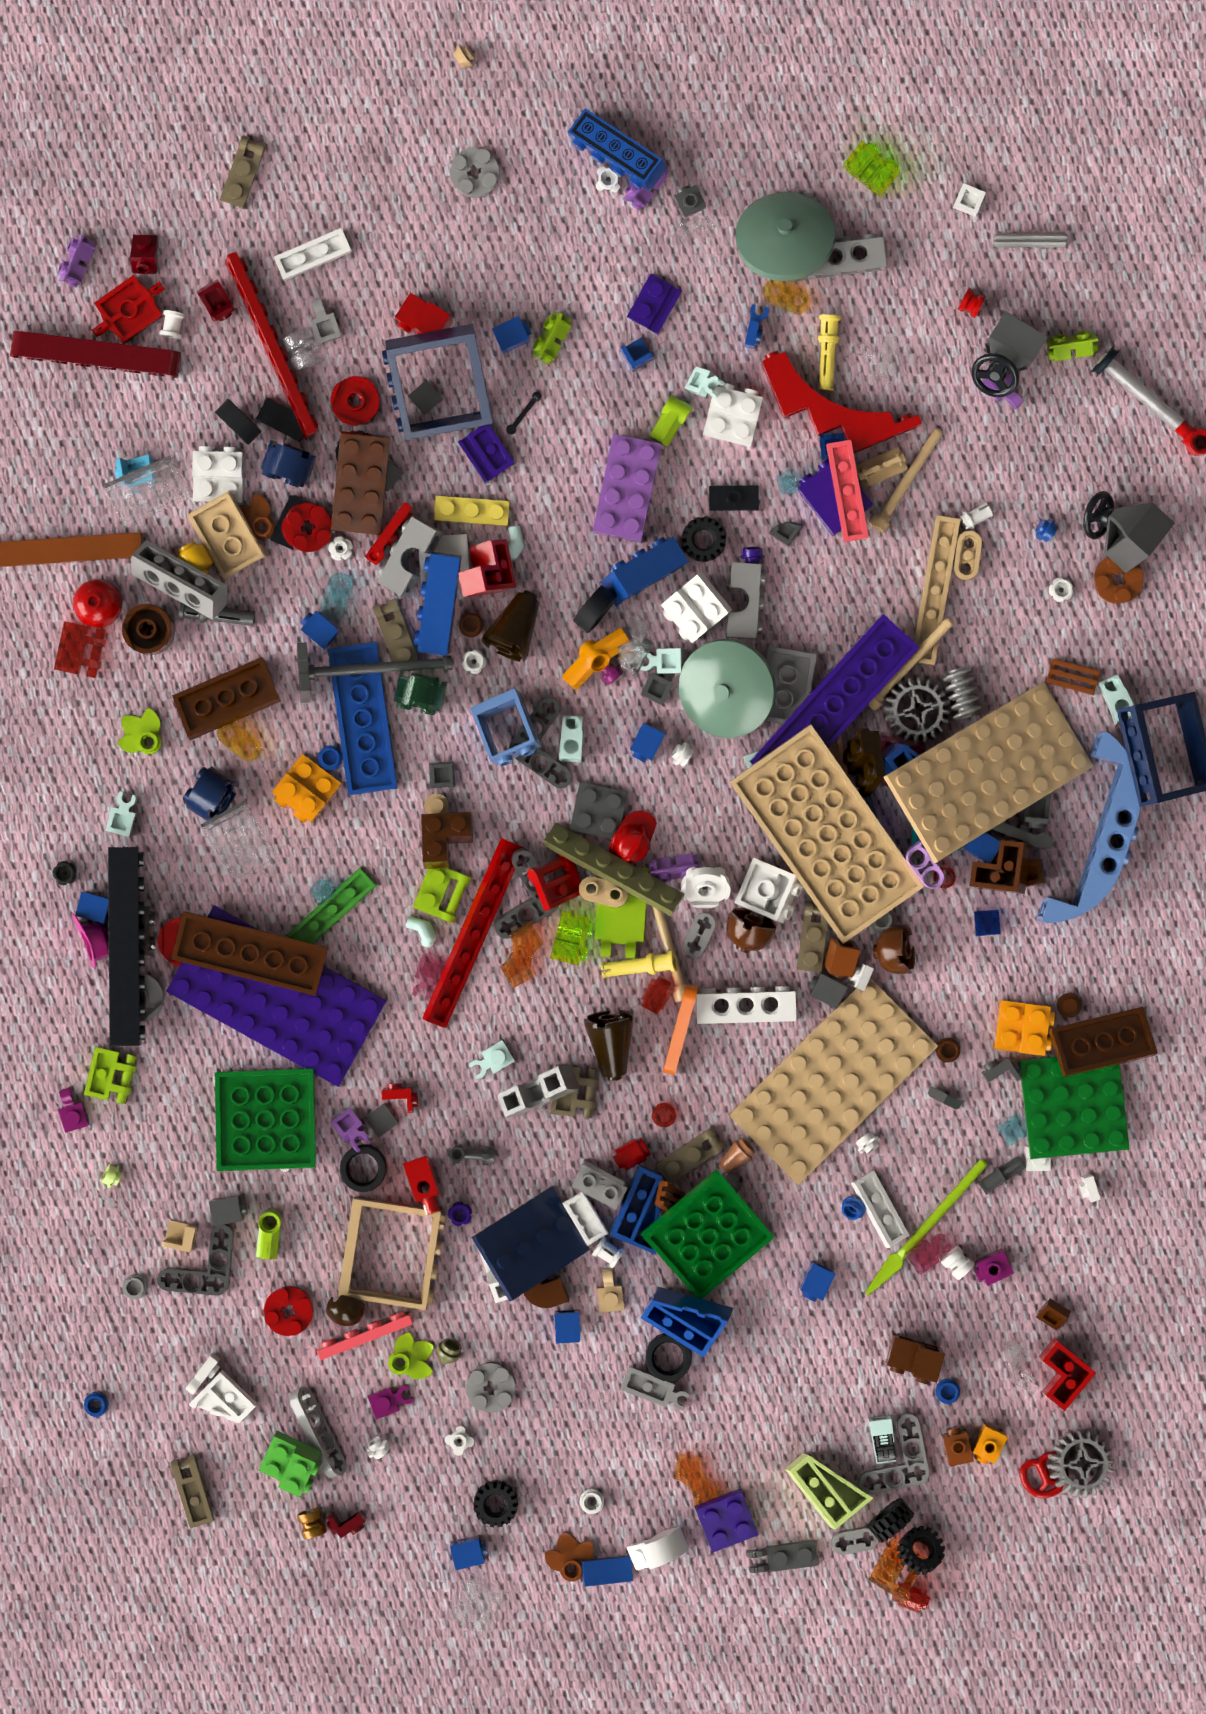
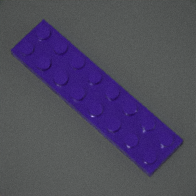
M881 614L749 762L753 765L810 724L827 748H829L920 647L884 614Z

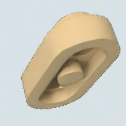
M974 531L963 532L958 537L956 543L953 571L957 578L964 581L974 578L979 570L982 539ZM966 539L973 541L972 548L965 547L964 542ZM962 564L970 566L968 573H964L961 570Z
M586 877L579 885V893L584 900L617 908L622 906L628 897L626 891L597 877ZM590 884L596 887V891L592 894L586 890ZM613 890L620 892V897L616 900L610 896Z

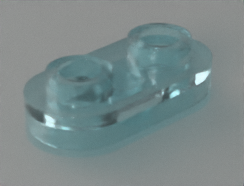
M339 572L332 575L329 579L320 605L321 614L327 620L337 621L345 614L354 587L349 575ZM339 581L346 583V587L343 590L337 589ZM331 604L337 605L338 610L336 613L329 612Z

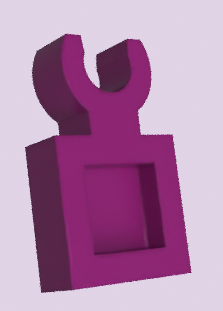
M402 1385L396 1393H393L392 1388L389 1387L368 1395L367 1397L375 1418L379 1419L399 1411L398 1403H412L414 1401L413 1397L405 1399L402 1396V1392L410 1388L409 1385Z

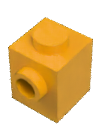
M983 1423L971 1447L972 1453L975 1454L974 1458L984 1464H988L989 1461L995 1464L1008 1439L1006 1433Z

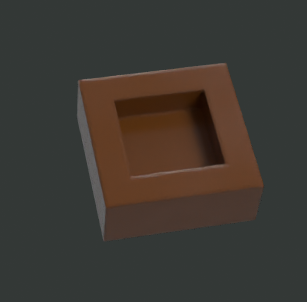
M1042 859L1030 860L1026 887L1046 884Z
M1050 1298L1040 1308L1036 1318L1057 1331L1068 1319L1071 1311Z

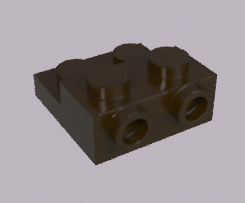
M867 728L856 730V737L847 742L848 747L843 752V763L847 765L848 774H856V786L860 789V795L871 796L884 780L883 777L886 776L879 731H870Z

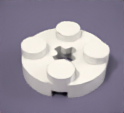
M721 867L689 868L681 881V892L684 893L683 899L691 901V905L704 909L718 906L719 901L724 898L726 901L730 896L731 889L730 880L725 870Z

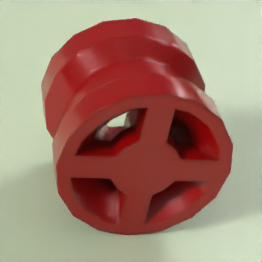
M969 287L958 310L961 312L967 311L971 317L976 318L986 295H978Z

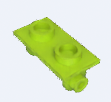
M553 312L552 315H549L544 322L543 327L545 330L542 336L538 337L533 344L532 349L534 352L532 357L542 358V362L550 365L561 348V345L554 341L556 338L561 341L565 340L572 327L570 325L572 320L563 316L562 313Z
M1087 330L1079 331L1076 333V336L1066 337L1064 334L1054 335L1051 337L1052 340L1045 341L1049 349H1052L1047 351L1048 359L1054 362L1071 359V350L1074 349L1076 358L1093 356L1094 353L1098 352L1097 343H1093L1098 341L1095 333Z

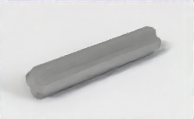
M996 233L993 243L996 248H1064L1067 245V235L1065 233Z

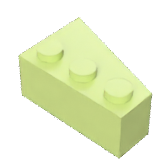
M803 1453L785 1468L786 1472L829 1527L835 1530L873 1499L807 1454Z

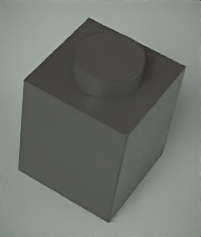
M822 973L818 977L814 975L808 985V989L811 990L810 996L837 1009L848 988Z
M241 1195L209 1201L213 1226L241 1222L244 1220V1215L248 1214L246 1200H241Z

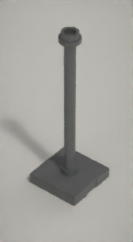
M307 642L297 643L301 703L311 702L310 680H315V677L441 668L446 673L448 670H453L452 656L442 655V659L314 667V665H308Z

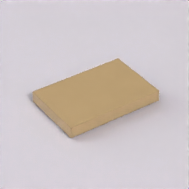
M231 491L222 494L187 514L223 580L267 556Z

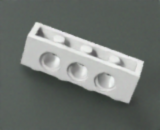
M775 986V991H765V987H750V992H741L740 987L726 988V993H716V988H702L701 993L696 995L697 1024L796 1021V991H790V986ZM768 997H774L778 1002L776 1009L773 1011H768L764 1008V1001ZM720 998L728 1002V1008L724 1012H717L714 1008L715 1001ZM750 998L752 1000L753 1007L750 1011L744 1012L740 1010L739 1002L741 999Z

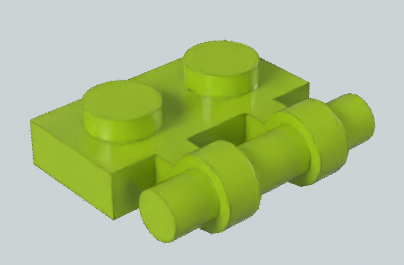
M96 1046L84 1095L109 1100L111 1091L117 1092L116 1102L126 1104L127 1095H130L132 1089L130 1087L132 1074L136 1072L137 1068L135 1065L137 1056L127 1054L125 1063L118 1062L119 1051ZM116 1070L123 1071L120 1084L113 1083Z

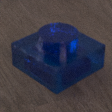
M844 433L819 435L821 461L828 459L826 444L845 441Z
M998 909L973 911L975 936L1001 934Z

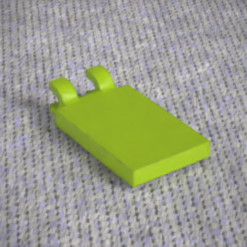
M637 867L648 873V868ZM613 890L610 894L611 898L618 899L620 892ZM628 893L626 902L620 907L614 908L597 904L594 939H602L601 956L611 957V943L626 944L625 958L635 959L636 941L644 942L646 902Z

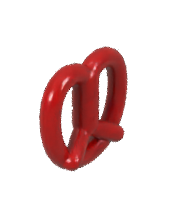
M1055 1451L1045 1452L1038 1459L1027 1460L1020 1467L1019 1476L1022 1485L1031 1495L1037 1498H1051L1062 1492L1063 1486L1045 1491L1049 1485L1055 1486L1058 1480L1050 1478V1473L1045 1464L1049 1459L1048 1455H1055ZM1033 1466L1037 1468L1043 1482L1038 1489L1034 1488L1027 1478V1470ZM1064 1469L1067 1476L1069 1477V1470Z

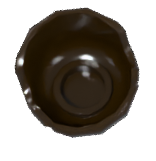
M341 1295L336 1302H333V1297H331L326 1307V1314L338 1325L352 1326L358 1324L362 1319L366 1304L356 1298Z

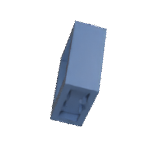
M515 688L470 708L488 757L496 766H506L512 763L514 758L521 755L523 757L529 756L536 752L535 749L541 747L522 694ZM517 706L530 740L498 753L486 719Z

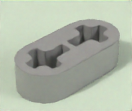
M700 913L695 917L683 943L684 952L688 956L699 957L704 952L715 929L713 916L708 913ZM705 917H708V922L712 925L710 929L705 928L701 935L698 933L700 925L697 922L699 919L703 920ZM696 935L701 937L698 942L701 950H695L694 953H690V947L687 946V943L693 942Z
M859 1527L835 1533L831 1544L837 1554L847 1555L874 1549L878 1539L874 1536V1539H871L868 1545L864 1541L856 1542V1539L864 1537L865 1532H868L870 1536H874L868 1527ZM840 1537H844L846 1541H854L853 1543L846 1544V1549H841L839 1545L836 1546Z

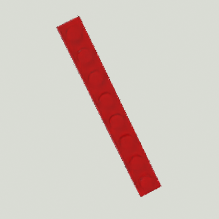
M237 252L228 254L225 261L289 405L295 414L305 440L313 438L318 428L317 420L313 414H309L306 408L308 406L307 398L304 392H299L297 388L298 379L294 370H289L286 363L288 357L283 347L279 348L276 341L278 338L277 331L273 324L269 325L266 316H268L267 309L263 302L259 303L256 296L258 290L253 280L249 281L246 274L248 271L246 262L243 257L239 258Z
M500 839L422 1017L423 1020L443 1028L447 1027L515 872L512 855L517 849L524 847L506 839Z

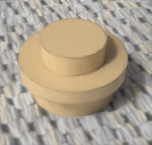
M459 44L456 46L457 50L453 52L455 59L463 69L467 66L472 67L474 65L472 60L475 58L468 46L463 48Z
M432 794L426 799L424 808L427 814L447 813L449 802L441 794Z

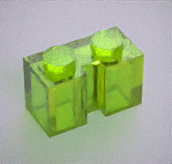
M861 141L844 162L842 168L875 195L882 198L900 175L899 165L889 157L885 160L878 155L880 150L871 142L866 144L864 141Z
M562 910L550 958L578 966L580 961L585 962L589 947L584 946L586 937H592L595 925L590 922L592 917Z

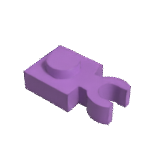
M348 1108L330 1122L345 1143L350 1140V1144L356 1152L360 1151L357 1146L360 1140H365L368 1145L371 1143L367 1134L362 1132L365 1129L364 1125L351 1108Z

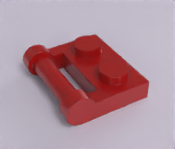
M561 855L556 860L539 868L533 867L527 872L529 880L534 883L544 911L551 910L580 895L579 885L581 880L575 864ZM560 868L564 869V875L546 883L545 875Z

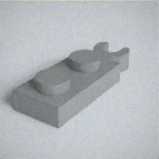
M629 1365L620 1390L663 1407H667L669 1401L673 1402V1405L679 1410H684L685 1405L680 1404L677 1399L680 1396L687 1398L690 1396L686 1390L674 1391V1382L662 1381L655 1378L651 1373Z

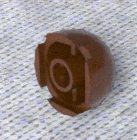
M734 908L729 914L726 931L731 942L736 945V949L744 953H750V951H758L768 946L774 937L777 924L766 916L762 920L754 915H749L752 912L750 910Z
M908 925L888 927L879 935L877 944L873 945L874 958L878 959L881 967L890 973L911 974L910 969H914L915 950L914 947L911 949L908 935H912Z

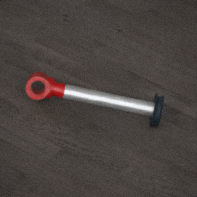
M1114 346L1100 357L1091 372H1096L1097 376H1099L1105 370L1183 438L1181 442L1191 455L1201 456L1206 454V430H1202L1196 425L1192 427L1119 364L1114 359L1119 351L1114 349ZM1196 437H1201L1204 440L1205 446L1203 449H1198L1195 446L1194 440Z

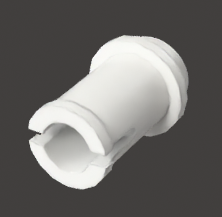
M985 502L968 513L966 511L963 512V515L959 518L966 530L969 528L972 530L978 523L993 517V513Z

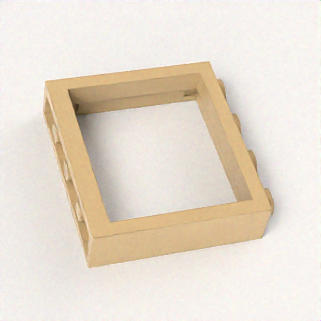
M354 1197L338 1297L345 1295L358 1300L426 1310L428 1304H433L435 1290L430 1289L431 1280H436L438 1265H434L435 1255L440 1256L442 1241L438 1240L439 1231H444L446 1217L441 1216L442 1210L427 1215L433 1217L422 1294L421 1299L354 1289L351 1288L363 1206L426 1216L424 1207Z

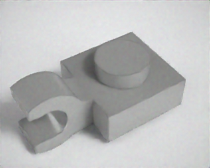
M321 298L311 301L317 318L310 320L318 344L320 345L342 337L334 313L326 314Z

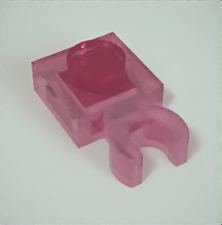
M422 954L415 974V978L421 981L420 984L413 988L412 994L416 996L417 991L423 988L427 992L425 1000H428L432 994L430 985H437L446 962Z
M936 1234L931 1244L927 1240H923L905 1253L918 1274L922 1275L941 1260L937 1256L940 1252L947 1253L951 1250L952 1246L950 1244L944 1247L939 1245L940 1240L945 1238L944 1234Z

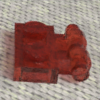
M64 621L54 670L80 675L82 665L88 667L87 677L96 678L98 669H101L102 662H100L102 647L105 648L106 640H104L106 630L96 628L95 638L89 637V626ZM86 644L93 645L90 659L83 658Z

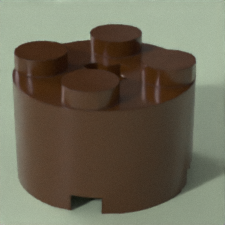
M141 604L135 606L127 613L122 624V635L127 645L133 650L145 655H156L164 652L173 642L175 625L171 616L165 610L155 605ZM147 624L152 627L154 626V629L151 630V635L143 632L147 629Z

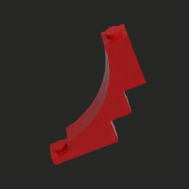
M778 350L764 356L765 360L761 363L783 418L807 409L817 436L841 427L845 439L852 442L853 453L920 427L922 424L919 415L912 417L911 413L899 417L897 419L898 423L895 424L891 412H863L849 409L827 400L805 383L790 363L785 352L780 354Z

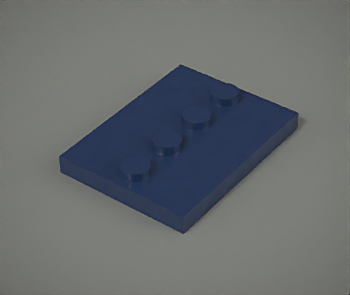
M553 1186L471 1237L509 1301L516 1299L590 1250Z

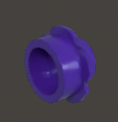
M744 547L743 554L740 555L741 559H745V563L759 564L760 559L765 557V555H762L761 547Z
M456 1202L452 1208H449L448 1217L456 1226L466 1225L472 1219V1209L468 1204ZM461 1211V1212L463 1213V1215H462V1216H459V1215H458V1212Z

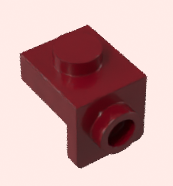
M133 234L130 253L133 273L157 274L158 235Z
M218 279L196 291L213 322L228 319L232 315L231 312L235 310Z
M360 1510L341 1523L332 1511L327 1517V1526L334 1535L338 1534L342 1538L350 1532L354 1535L365 1527L363 1523L366 1522L367 1517Z

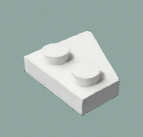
M222 1370L189 1405L192 1408L196 1409L199 1407L210 1411V1414L224 1416L230 1421L240 1423L257 1406V1403Z

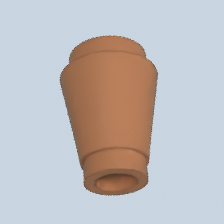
M741 1138L739 1141L735 1140L718 1164L729 1174L751 1160L755 1150L744 1138Z

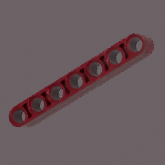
M13 331L10 356L14 358L22 356L36 361L46 359L51 360L52 363L60 364L70 362L75 363L76 366L84 367L94 365L99 366L100 369L116 370L118 368L124 369V372L139 374L142 371L148 372V375L164 377V375H172L173 378H178L181 360V352L23 331Z

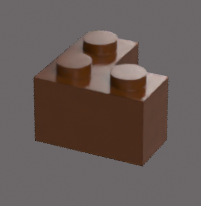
M471 812L421 814L424 868H449V844L473 843Z
M1000 840L997 864L973 862L970 886L977 889L1025 894L1032 845L1023 842Z
M893 1334L886 1364L890 1366V1371L904 1374L905 1371L911 1372L913 1377L916 1378L915 1381L930 1385L931 1381L935 1383L938 1381L945 1353L941 1347Z

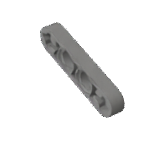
M306 1387L292 1391L289 1397L291 1407L310 1446L322 1451L318 1461L322 1463L321 1468L328 1478L343 1475L346 1471L345 1459L313 1393ZM310 1416L315 1419V1428L310 1424ZM321 1438L326 1442V1450L321 1446Z

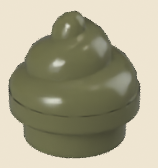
M447 1338L439 1343L437 1354L441 1363H453L460 1358L461 1345L456 1340Z

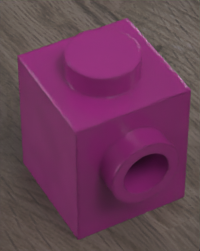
M1002 1249L976 1260L977 1267L973 1269L979 1282L984 1281L987 1286L1014 1274Z

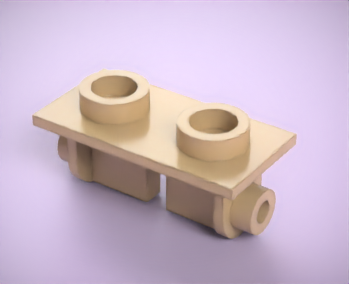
M899 447L856 465L858 480L862 489L908 470L905 463L906 459L904 454L900 452Z

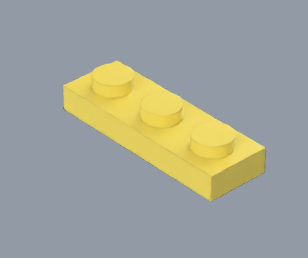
M436 496L434 521L508 526L510 501Z

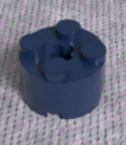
M270 440L261 465L262 475L272 479H281L283 477L286 478V484L304 487V484L309 482L317 456L310 455L309 452L287 444L283 446L277 444V441Z
M213 766L208 769L203 767L196 776L198 781L193 788H189L186 791L183 800L187 802V809L209 823L215 824L217 821L214 818L217 815L222 817L235 798L236 793L233 792L234 786L239 788V782Z

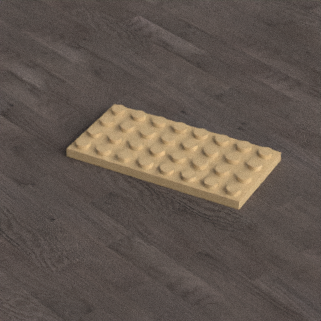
M1043 681L883 778L931 859L936 863L1094 766Z
M811 724L729 781L843 944L924 887Z
M870 978L865 991L855 988L838 1005L837 1009H834L729 1116L799 1185L938 1045Z

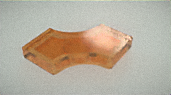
M531 921L509 933L512 940V951L509 958L500 968L512 988L534 977L531 961L536 950L543 945V941Z
M677 1453L673 1479L683 1482L690 1489L694 1499V1508L696 1505L720 1497L722 1486L713 1483L706 1477L702 1469V1457Z

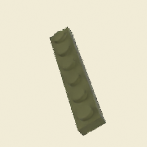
M558 823L554 824L544 839L543 846L671 917L684 897V893Z

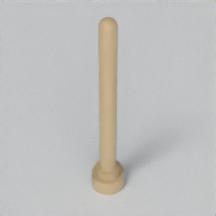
M936 428L933 430L883 510L876 515L874 514L868 522L870 526L885 534L890 526V515L941 438V429Z
M946 618L919 646L920 648L868 704L871 709L876 712L883 705L882 702L885 700L883 697L953 626L951 618Z
M652 906L665 953H668L669 950L675 951L664 912ZM677 959V972H671L675 983L674 993H672L675 1002L682 1001L686 986Z

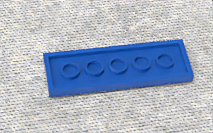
M377 642L328 649L330 666L380 663ZM367 673L331 676L348 795L398 789L382 674Z

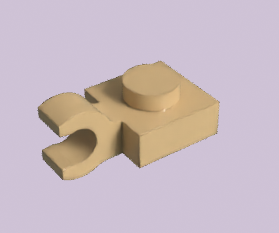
M612 1268L602 1269L604 1286L597 1287L600 1313L625 1310L622 1284L614 1285Z

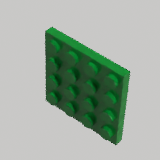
M1057 1057L1019 1061V1067L1022 1071L1020 1072L1030 1160L1130 1150L1120 1064L1063 1078Z
M314 1069L215 1072L216 1168L218 1172L316 1168Z
M717 1169L640 1233L694 1296L701 1299L775 1238Z

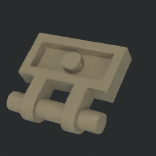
M572 1066L578 1084L586 1086L584 1100L577 1099L578 1090L554 1100L551 1103L550 1114L575 1117L576 1107L583 1108L582 1117L592 1118L593 1109H596L597 1102L594 1101L595 1089L599 1084V1079H597L598 1069L588 1068L587 1078L580 1077L581 1067Z

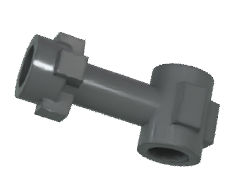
M455 1144L452 1149L448 1150V1156L454 1163H460L463 1159L482 1160V1165L489 1166V1164H494L495 1149H490L489 1146H484L483 1151L463 1149L461 1144Z

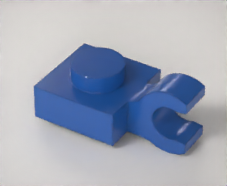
M752 304L745 348L754 349L755 343L760 344L763 329H758L759 323L767 318L769 313L768 307H765L762 315H757L755 313L756 305Z

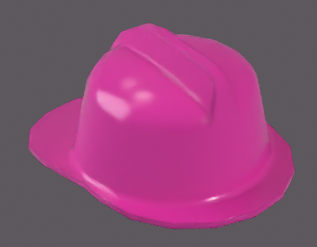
M72 913L76 928L86 945L91 965L95 969L96 962L109 955V930L98 923L81 924L76 915Z

